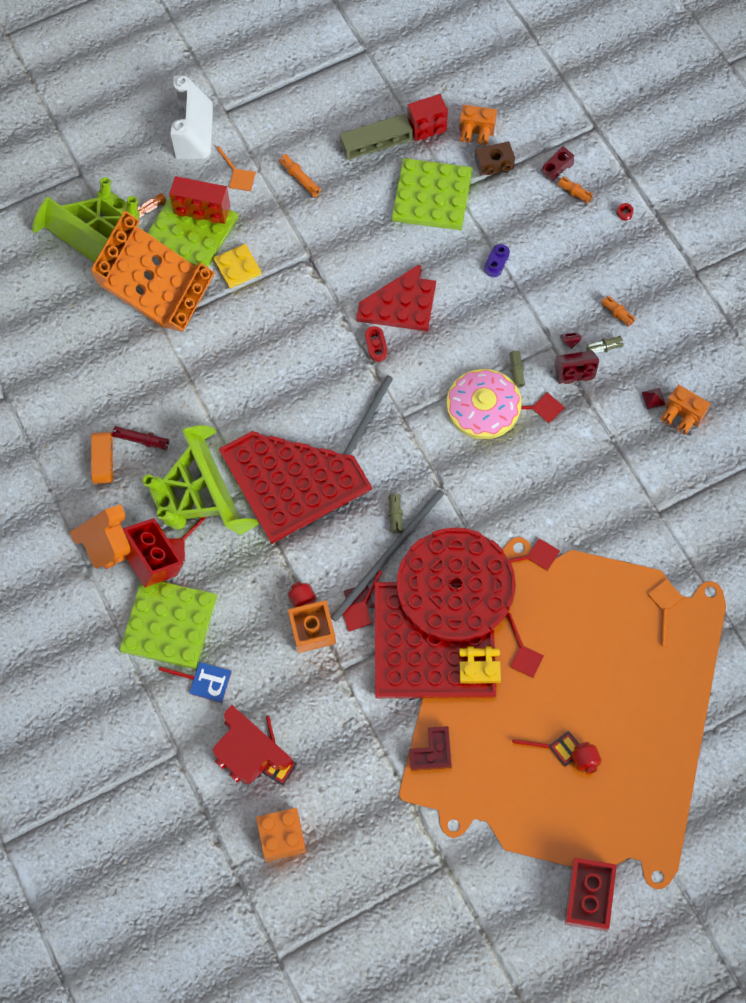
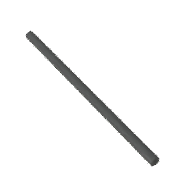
M387 375L343 455L352 454L393 380L391 376Z
M438 489L330 616L333 621L336 622L376 576L378 571L381 570L445 493L442 490Z

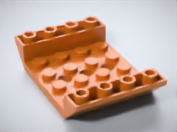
M124 211L90 271L99 286L158 325L183 332L215 272L201 262L194 266L137 227L140 220ZM152 257L159 259V265H155L152 262ZM145 271L151 274V280H147L144 277ZM136 286L142 287L143 295L136 292Z

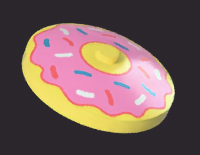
M477 369L463 374L452 384L447 395V413L452 424L460 432L472 438L493 439L502 436L513 428L520 416L522 403L517 386L514 385V382L509 377L495 370Z

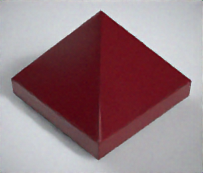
M574 332L561 334L560 338L573 349L582 339V336Z
M660 388L642 392L647 409L665 405Z

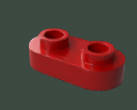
M371 326L365 332L369 356L373 361L381 362L387 357L384 333L380 327Z

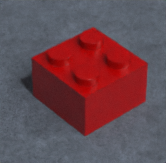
M441 94L407 104V119L412 128L414 141L424 140L427 137L447 131L448 109Z

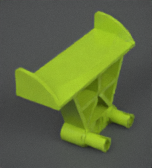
M103 177L100 179V190L97 192V198L61 206L51 198L46 197L35 215L32 231L37 233L43 228L48 229L95 263L108 240L107 238H109L124 211H127L139 220L140 213L137 209L139 200L135 196H129L127 202L111 191V179Z
M200 425L184 428L182 431L189 447L164 479L153 477L150 474L143 477V485L149 487L157 506L156 514L158 518L175 530L184 528L186 519L218 515L221 516L226 528L239 535L259 525L258 520L240 518L205 439L217 432L211 426ZM194 459L202 473V477L194 481L188 468ZM181 476H183L185 483L178 482ZM172 487L186 490L181 503H179ZM208 487L216 507L206 508L199 491ZM194 503L197 509H192Z

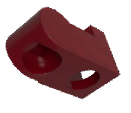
M562 146L544 164L541 172L551 181H554L567 168L570 169L574 165L575 155Z

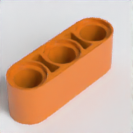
M112 432L91 434V477L93 484L113 483Z

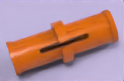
M565 176L558 183V186L571 193L572 197L575 196L587 204L593 197V193L583 189L579 183H574Z
M609 295L602 300L601 304L613 313L612 316L620 319L627 327H630V324L632 325L635 322L636 318L627 312L622 304L619 305Z

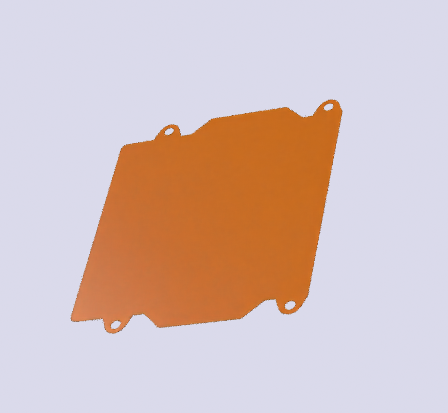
M516 537L511 539L503 550L507 558L511 559L528 555L532 548L529 541L522 537ZM522 543L525 546V550L522 553L515 552L513 549L514 544ZM570 550L556 558L548 571L528 559L511 562L516 586L513 603L508 613L512 615L523 646L544 655L535 676L532 678L510 667L520 647L509 618L506 616L494 629L495 648H500V656H495V661H500L501 683H496V698L422 699L410 749L429 748L428 728L448 726L452 768L411 771L410 755H408L399 796L405 802L438 810L442 831L450 838L460 837L466 832L473 820L476 819L489 824L506 851L569 867L572 866L574 858L616 865L631 858L641 861L644 878L650 887L663 889L670 884L679 869L726 610L723 590L717 583L707 581L698 587L692 598L683 596V599L667 611L665 646H662L663 611L648 595V593L667 579L661 570L576 550ZM707 587L715 588L716 595L714 597L706 596L705 589ZM569 731L579 744L589 742L597 747L601 757V764L597 767L596 772L586 774L576 769L574 761L564 767L549 748L515 744L512 740L516 739L551 745ZM450 820H457L460 827L457 831L452 832L448 829V822ZM654 871L663 873L664 879L661 883H655L652 880L651 875Z

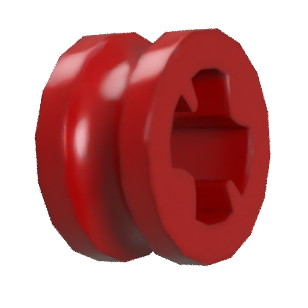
M628 203L619 205L617 211L618 218L623 221L630 220L634 211L632 205ZM624 210H628L626 215L623 214Z

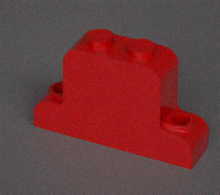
M233 705L225 711L224 718L226 721L224 724L230 730L214 746L213 753L217 758L214 762L222 770L226 767L231 772L229 776L236 783L241 781L244 784H251L269 765L275 770H285L293 762L291 757Z

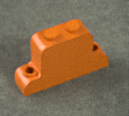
M121 504L105 509L69 532L74 543H82L92 565L97 569L103 566L105 570L109 569L117 563L124 561V556L130 553V545L121 527V522L125 519V512Z

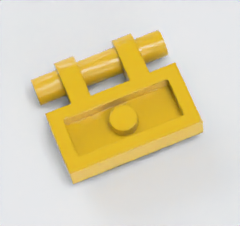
M474 646L467 647V649H459L460 657L468 658V662H460V683H501L500 661H492V656H500V648H492V646L474 648ZM474 656H485L486 661L474 662Z

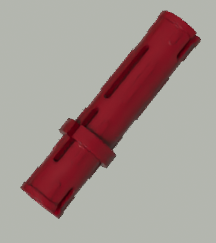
M118 426L113 428V430H116V432L112 431L113 438L144 444L148 448L152 446L164 450L168 449V446H166V444L169 445L168 438Z

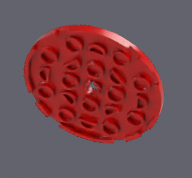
M445 528L433 531L432 534L420 538L410 547V550L399 566L397 593L404 613L419 630L439 640L464 642L488 634L504 620L514 599L515 574L504 550L495 541L471 529ZM453 580H459L462 585L455 589L450 583Z

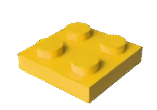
M246 243L214 257V262L229 289L262 275Z

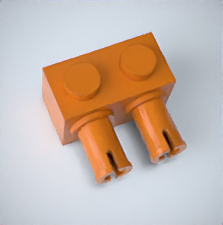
M463 104L459 131H462L460 140L465 142V138H467L466 143L471 142L472 133L479 134L477 143L482 145L484 140L483 145H487L489 136H494L497 109Z
M678 384L668 398L665 407L667 410L660 417V420L664 423L667 419L666 424L670 425L676 415L680 416L683 420L676 429L679 432L683 429L682 434L686 435L692 425L698 427L707 414L711 403Z

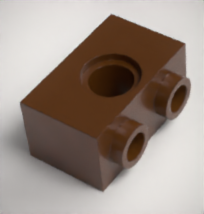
M509 141L475 149V162L480 176L491 175L514 168L515 156Z

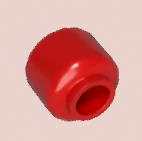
M297 582L291 586L292 589L288 593V598L293 608L316 602L317 597L310 584Z
M589 742L575 746L572 758L576 769L586 774L596 772L597 767L601 764V757L597 747Z

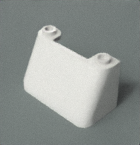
M174 76V88L177 92L178 107H183L186 110V119L176 120L171 126V138L176 159L207 158L211 154L212 101L188 77Z

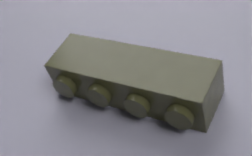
M406 114L396 115L386 120H379L376 123L363 125L360 128L340 133V145L347 160L412 140V128Z

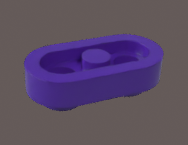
M497 244L493 247L484 269L489 277L501 275L510 255V250L506 245Z

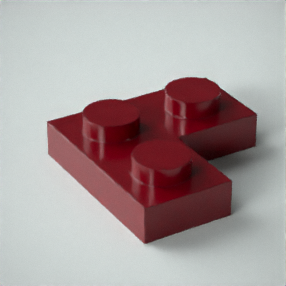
M429 727V748L409 749L411 771L452 768L449 727Z

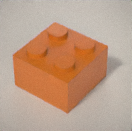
M326 600L288 609L298 653L336 644V636Z
M297 807L256 817L266 862L307 853Z

